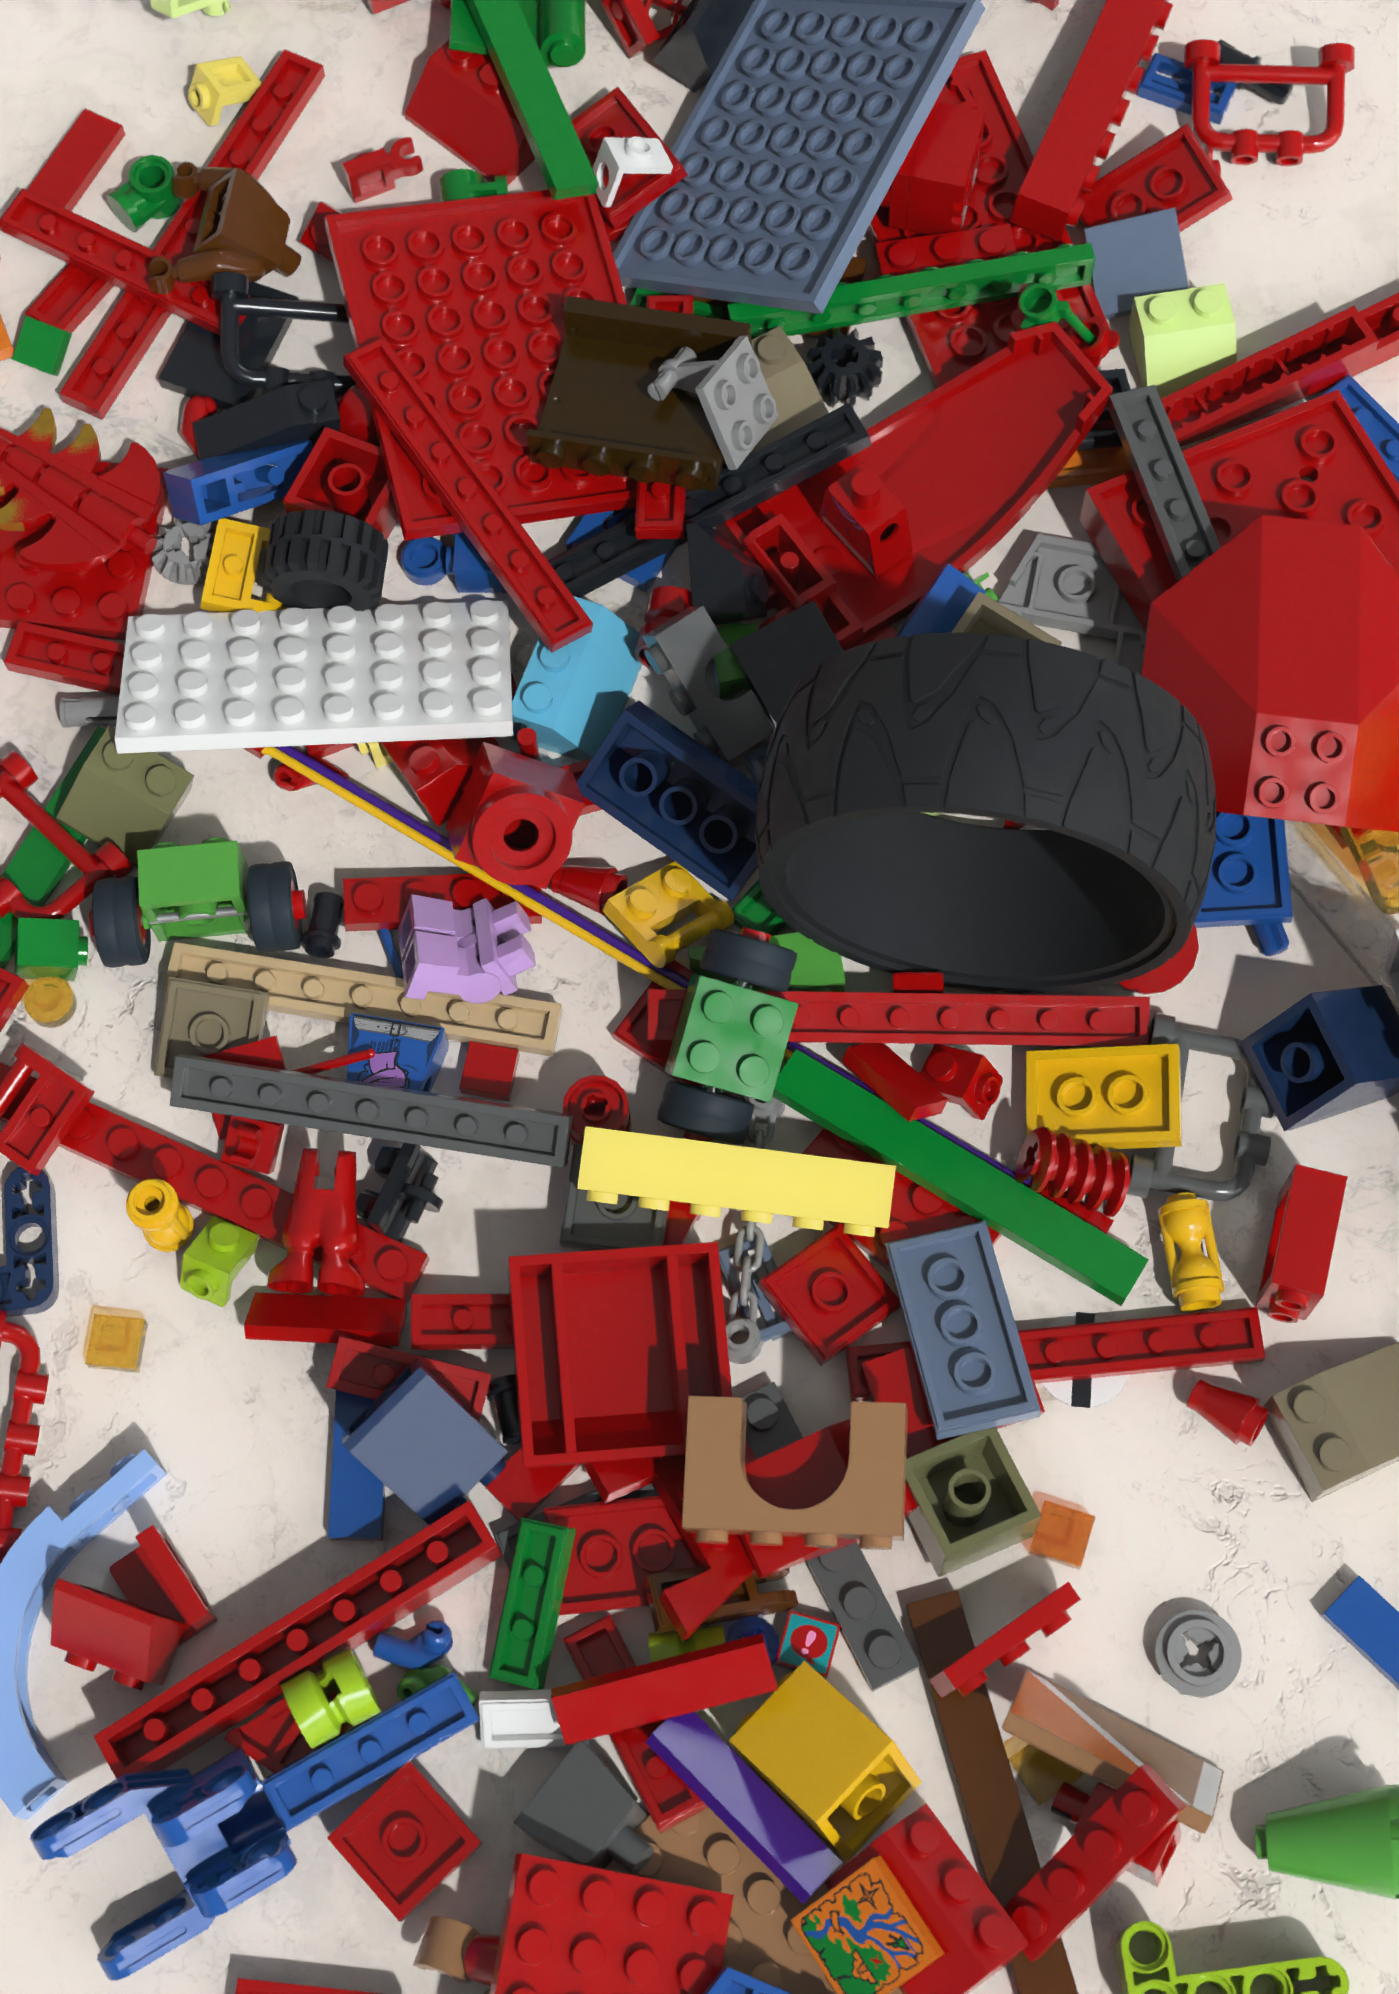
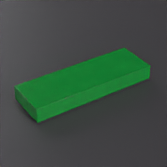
M521 1517L488 1678L536 1690L544 1689L576 1533L575 1528Z

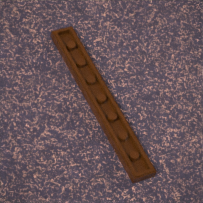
M958 1590L906 1604V1610L986 1884L1004 1908L1041 1870L986 1683L984 1682L964 1697L955 1689L941 1699L929 1681L975 1648ZM1062 1937L1041 1958L1033 1962L1029 1960L1023 1951L1010 1962L1019 1994H1078Z

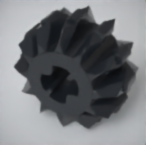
M836 327L832 334V339L819 335V338L816 340V348H809L806 356L807 369L821 397L829 396V403L832 408L839 400H846L847 403L850 402L852 407L856 404V397L869 401L873 394V388H878L879 384H881L883 356L881 351L875 350L872 336L859 340V333L856 328L847 336L842 335Z

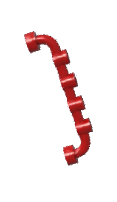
M0 1310V1348L1 1342L13 1344L20 1353V1361L0 1467V1564L9 1549L22 1534L21 1528L12 1527L15 1507L26 1508L31 1476L21 1475L24 1455L35 1456L40 1425L30 1424L33 1404L44 1405L49 1374L39 1373L41 1363L40 1347L35 1336L25 1327L6 1321V1310Z

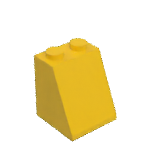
M803 1661L795 1671L787 1673L777 1683L778 1690H775L757 1711L749 1713L742 1719L736 1733L729 1741L745 1762L848 1862L922 1782L895 1742L808 1663Z

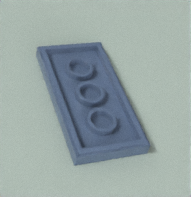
M986 1221L885 1243L886 1256L936 1440L1040 1417L1041 1409Z

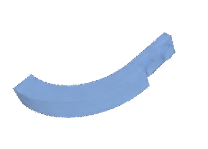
M145 1449L137 1455L135 1453L128 1454L116 1463L110 1471L112 1477L97 1491L89 1489L81 1494L70 1505L69 1511L71 1513L65 1519L50 1506L44 1509L27 1526L0 1564V1797L15 1817L28 1820L69 1783L50 1758L40 1739L29 1701L27 1679L28 1656L38 1615L48 1593L71 1560L167 1475L165 1470Z

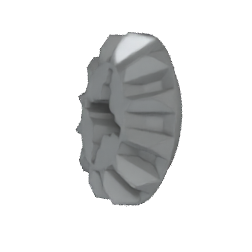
M174 517L171 524L166 527L159 526L157 545L152 556V561L157 571L167 580L177 584L190 585L205 581L217 528L214 522L197 525ZM184 537L190 539V542L195 545L193 546L195 552L193 553L194 561L190 562L189 556H186L183 550H181V542Z
M1195 1609L1180 1612L1163 1625L1156 1638L1154 1659L1160 1670L1162 1680L1169 1683L1180 1694L1205 1698L1222 1692L1234 1681L1241 1666L1242 1652L1239 1639L1228 1622L1215 1613ZM1182 1634L1196 1646L1204 1642L1207 1644L1211 1640L1216 1642L1205 1657L1209 1664L1208 1668L1213 1674H1210L1207 1668L1203 1669L1199 1663H1194L1191 1666L1187 1664L1181 1668L1179 1664L1184 1661V1657L1189 1652L1185 1644L1187 1641Z

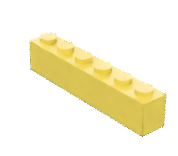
M585 1126L577 1189L587 1190L586 1201L617 1204L618 1194L639 1197L638 1207L669 1211L670 1201L691 1203L689 1214L720 1217L722 1207L742 1210L741 1220L772 1224V1216L777 1214L793 1216L792 1227L823 1231L824 1221L845 1223L843 1232L845 1234L874 1237L875 1227H889L896 1166Z

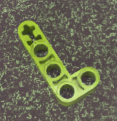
M1140 1921L1131 1924L1118 1934L1115 1941V1956L1122 1994H1143L1147 1990H1155L1160 1994H1195L1197 1988L1204 1982L1215 1985L1220 1994H1251L1252 1981L1258 1975L1269 1977L1275 1984L1277 1994H1319L1318 1991L1293 1993V1985L1291 1981L1316 1977L1315 1967L1319 1976L1329 1977L1330 1988L1324 1989L1322 1994H1348L1349 1978L1345 1969L1339 1962L1329 1957H1312L1177 1976L1172 1945L1168 1934L1160 1925L1151 1921ZM1136 1932L1149 1934L1157 1946L1156 1956L1148 1965L1136 1962L1130 1954L1129 1942ZM1287 1969L1290 1970V1977L1286 1973Z

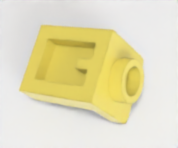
M241 56L196 64L192 83L189 87L188 99L191 106L200 114L206 124L214 126L219 123L223 106L251 101L262 82Z

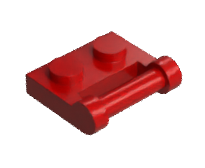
M21 1042L13 1054L17 1059L0 1083V1119L33 1070L40 1075L4 1129L0 1131V1153L30 1174L39 1176L95 1091L57 1066L36 1049Z

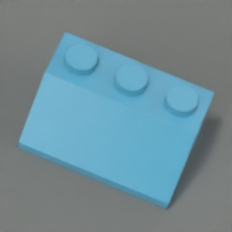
M574 596L593 622L592 631L553 653L549 651L542 639L538 638L512 701L513 736L511 738L517 740L519 730L526 727L531 728L536 733L539 748L579 761H585L593 758L625 709L642 664L637 660L634 653L639 632L604 605Z

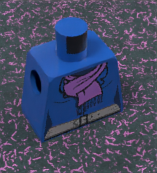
M351 1013L349 1019L348 1054L369 1048L374 1049L376 1054L371 1059L347 1065L346 1079L431 1092L449 1048L445 1029Z

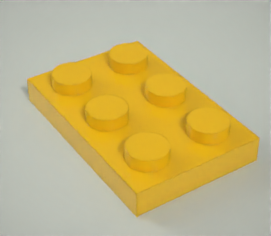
M1179 1044L1026 1051V1138L1034 1129L1042 1126L1050 1128L1054 1134L1065 1133L1073 1140L1083 1139L1091 1146L1100 1145L1107 1150L1182 1147Z

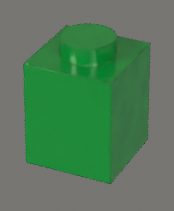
M18 917L15 932L14 975L22 979L75 981L78 966H87L88 936H79V920Z

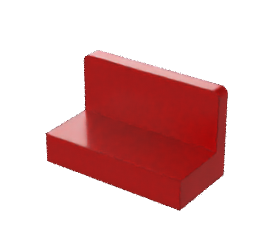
M151 1525L135 1536L140 1546L112 1564L109 1571L129 1602L187 1623L178 1646L180 1647L218 1621L164 1533L156 1526Z

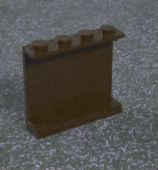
M567 296L563 308L566 336L538 430L528 429L526 434L531 462L539 463L548 468L564 467L583 470L597 476L609 474L633 478L642 483L660 482L679 485L688 490L704 489L716 491L724 457L698 395L678 388H672L663 401L661 398L660 401H657L648 393V386L658 377V369L664 361L673 359L682 347L684 349L688 347L695 352L697 356L696 362L719 360L739 336L747 335L752 347L750 323Z

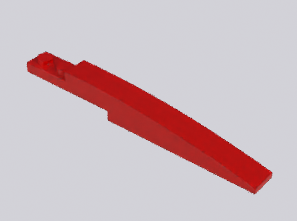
M1399 293L1359 312L1355 306H1352L1162 398V404L1179 446H1185L1272 412L1333 386L1348 374L1353 377L1399 356Z

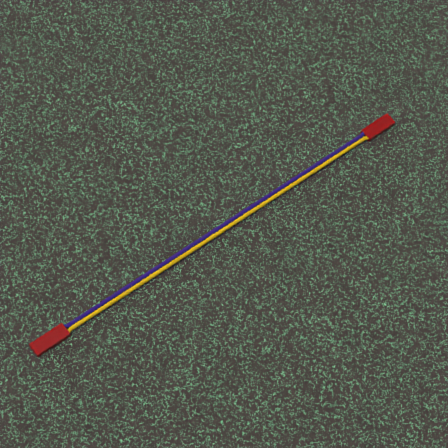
M292 746L242 748L259 759L264 755L272 756L663 988L688 989L690 982L688 979L666 966L662 968L655 967L637 949L530 886L502 883L489 876L480 867L455 860L448 838ZM787 1043L783 1057L785 1060L788 1061L794 1051L798 1049L883 1100L865 1083L797 1043ZM926 1119L916 1120L1016 1180L1015 1172ZM1026 1179L1022 1184L1030 1188V1179ZM1049 1182L1038 1193L1107 1234L1114 1220L1097 1210H1087L1082 1201L1077 1205L1069 1204L1066 1199V1192L1059 1199L1051 1198L1048 1194Z

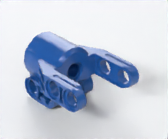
M241 1747L191 1775L188 1768L125 1774L50 1817L32 1832L30 1840L42 1860H50L56 1857L68 1858L145 1813L186 1888L185 1891L114 1932L110 1941L101 1949L97 1956V1960L109 1980L116 1981L135 1973L207 1930L217 1916L233 1909L287 1876L296 1866L297 1858L290 1847V1844H292Z

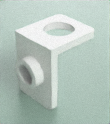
M642 137L603 138L593 166L594 174L599 183L596 194L603 207L612 206L624 173H671L673 165L660 140ZM606 164L609 170L607 188L603 181V171Z

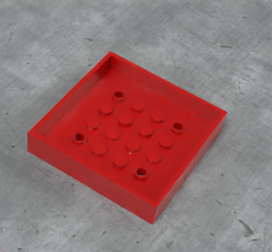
M1339 389L1182 451L1220 546L1230 541L1260 515L1356 525L1364 529L1399 575V483ZM1132 470L1087 488L1080 522L1146 633L1150 602L1165 590H1168L1177 581ZM1300 477H1309L1313 482L1302 480Z

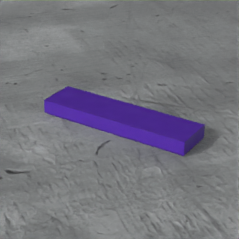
M695 1712L668 1718L647 1739L646 1743L803 1904L843 1863Z

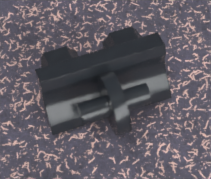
M403 1143L401 1148L381 1147L374 1162V1171L382 1178H385L386 1181L380 1193L365 1189L363 1192H360L356 1200L357 1215L379 1233L398 1242H402L411 1222L418 1224L424 1209L431 1212H439L444 1202L440 1197L432 1193L439 1179L433 1174L438 1163L421 1151L420 1145Z

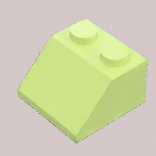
M1225 283L1134 297L1128 331L1142 387L1155 385L1160 399L1237 362L1235 320Z

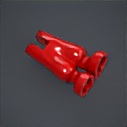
M303 1148L294 1193L281 1237L282 1243L287 1249V1256L269 1271L267 1287L285 1293L302 1294L311 1292L314 1283V1250L321 1247L323 1249L322 1262L317 1282L319 1291L332 1296H362L365 1293L366 1280L349 1262V1257L355 1252L359 1241L356 1210V1152L338 1151L334 1170V1190L317 1189L318 1177L320 1176L319 1148Z

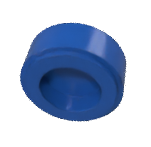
M434 537L413 539L403 548L401 553L402 567L406 577L413 583L424 586L432 585L442 580L447 574L446 547Z

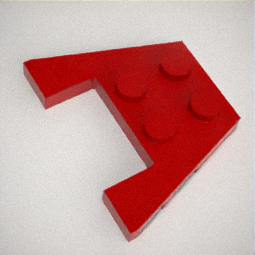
M747 1441L745 1444V1465L757 1460ZM686 1456L583 1464L604 1503L649 1484L655 1486L704 1571L663 1590L659 1598L681 1640L684 1641L690 1638L698 1630L699 1626L713 1612H716L742 1583L756 1572L740 1535L728 1534V1543L725 1544L695 1542L696 1533H689L682 1528Z

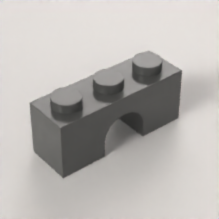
M703 605L688 607L642 636L648 646L644 653L649 664L657 674L661 675L664 673L673 689L669 692L670 699L682 716L688 715L697 730L693 737L698 743L725 762H729L773 733L774 727L751 689H738L723 699L716 698L707 689L704 679L706 666L715 655L728 647Z

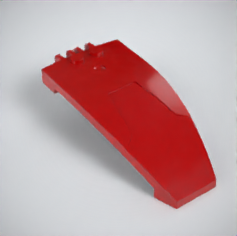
M1056 321L1009 333L1007 347L868 428L866 431L872 442L871 446L716 526V530L763 569V575L769 586L766 612L774 607L778 612L764 621L758 630L814 600L842 649L845 651L885 626L891 625L913 611L943 565L949 563L964 574L988 553L1031 509V506L1061 472L1108 404L1109 395H1112L1113 388ZM860 463L866 464L876 473L880 480L903 503L907 510L912 552L877 578L866 569L819 518L825 490ZM880 536V540H884L887 538Z

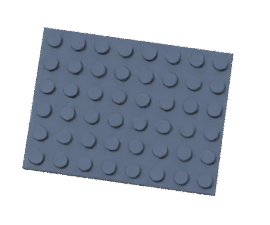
M754 0L670 150L683 165L688 176L633 216L613 252L622 287L636 289L638 287L651 291L693 295L695 297L822 314L985 11L981 0Z

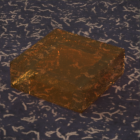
M1044 1500L1040 1511L1042 1517L1034 1533L1029 1554L1080 1570L1096 1516Z

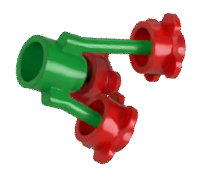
M1028 283L1020 288L1017 309L1011 313V321L1016 328L1024 330L1055 321L1058 323L1060 318H1064L1073 328L1070 334L1071 340L1095 368L1099 366L1101 359L1111 349H1115L1120 342L1119 334L1114 330L1109 331L1101 317L1095 316L1080 321L1071 311L1069 303L1063 301L1062 295L1051 286L1044 283Z

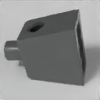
M584 1741L577 1742L513 1822L533 1840L579 1865L606 1869L614 1859L634 1875L642 1870L654 1851V1848L635 1833V1830L645 1820L647 1813Z

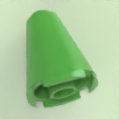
M1387 1784L1267 1813L1266 1825L1255 1826L1257 1859L1268 1860L1269 1871L1394 1900L1399 1899V1785Z

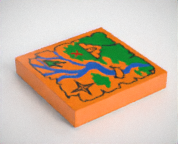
M881 1855L870 1860L790 1920L836 1994H890L944 1954Z

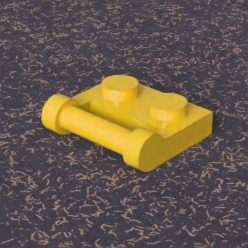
M224 518L218 520L200 609L217 613L238 612L240 610H253L257 613L268 610H286L284 603L277 601L269 593H267L265 601L251 599L261 548L267 549L270 528Z
M675 861L609 898L603 909V913L650 963L658 968L673 962L676 959V953L708 935L711 929L726 930L734 924L735 920L734 913L726 902L722 900L716 901L684 867ZM692 911L698 916V918L667 936L656 934Z

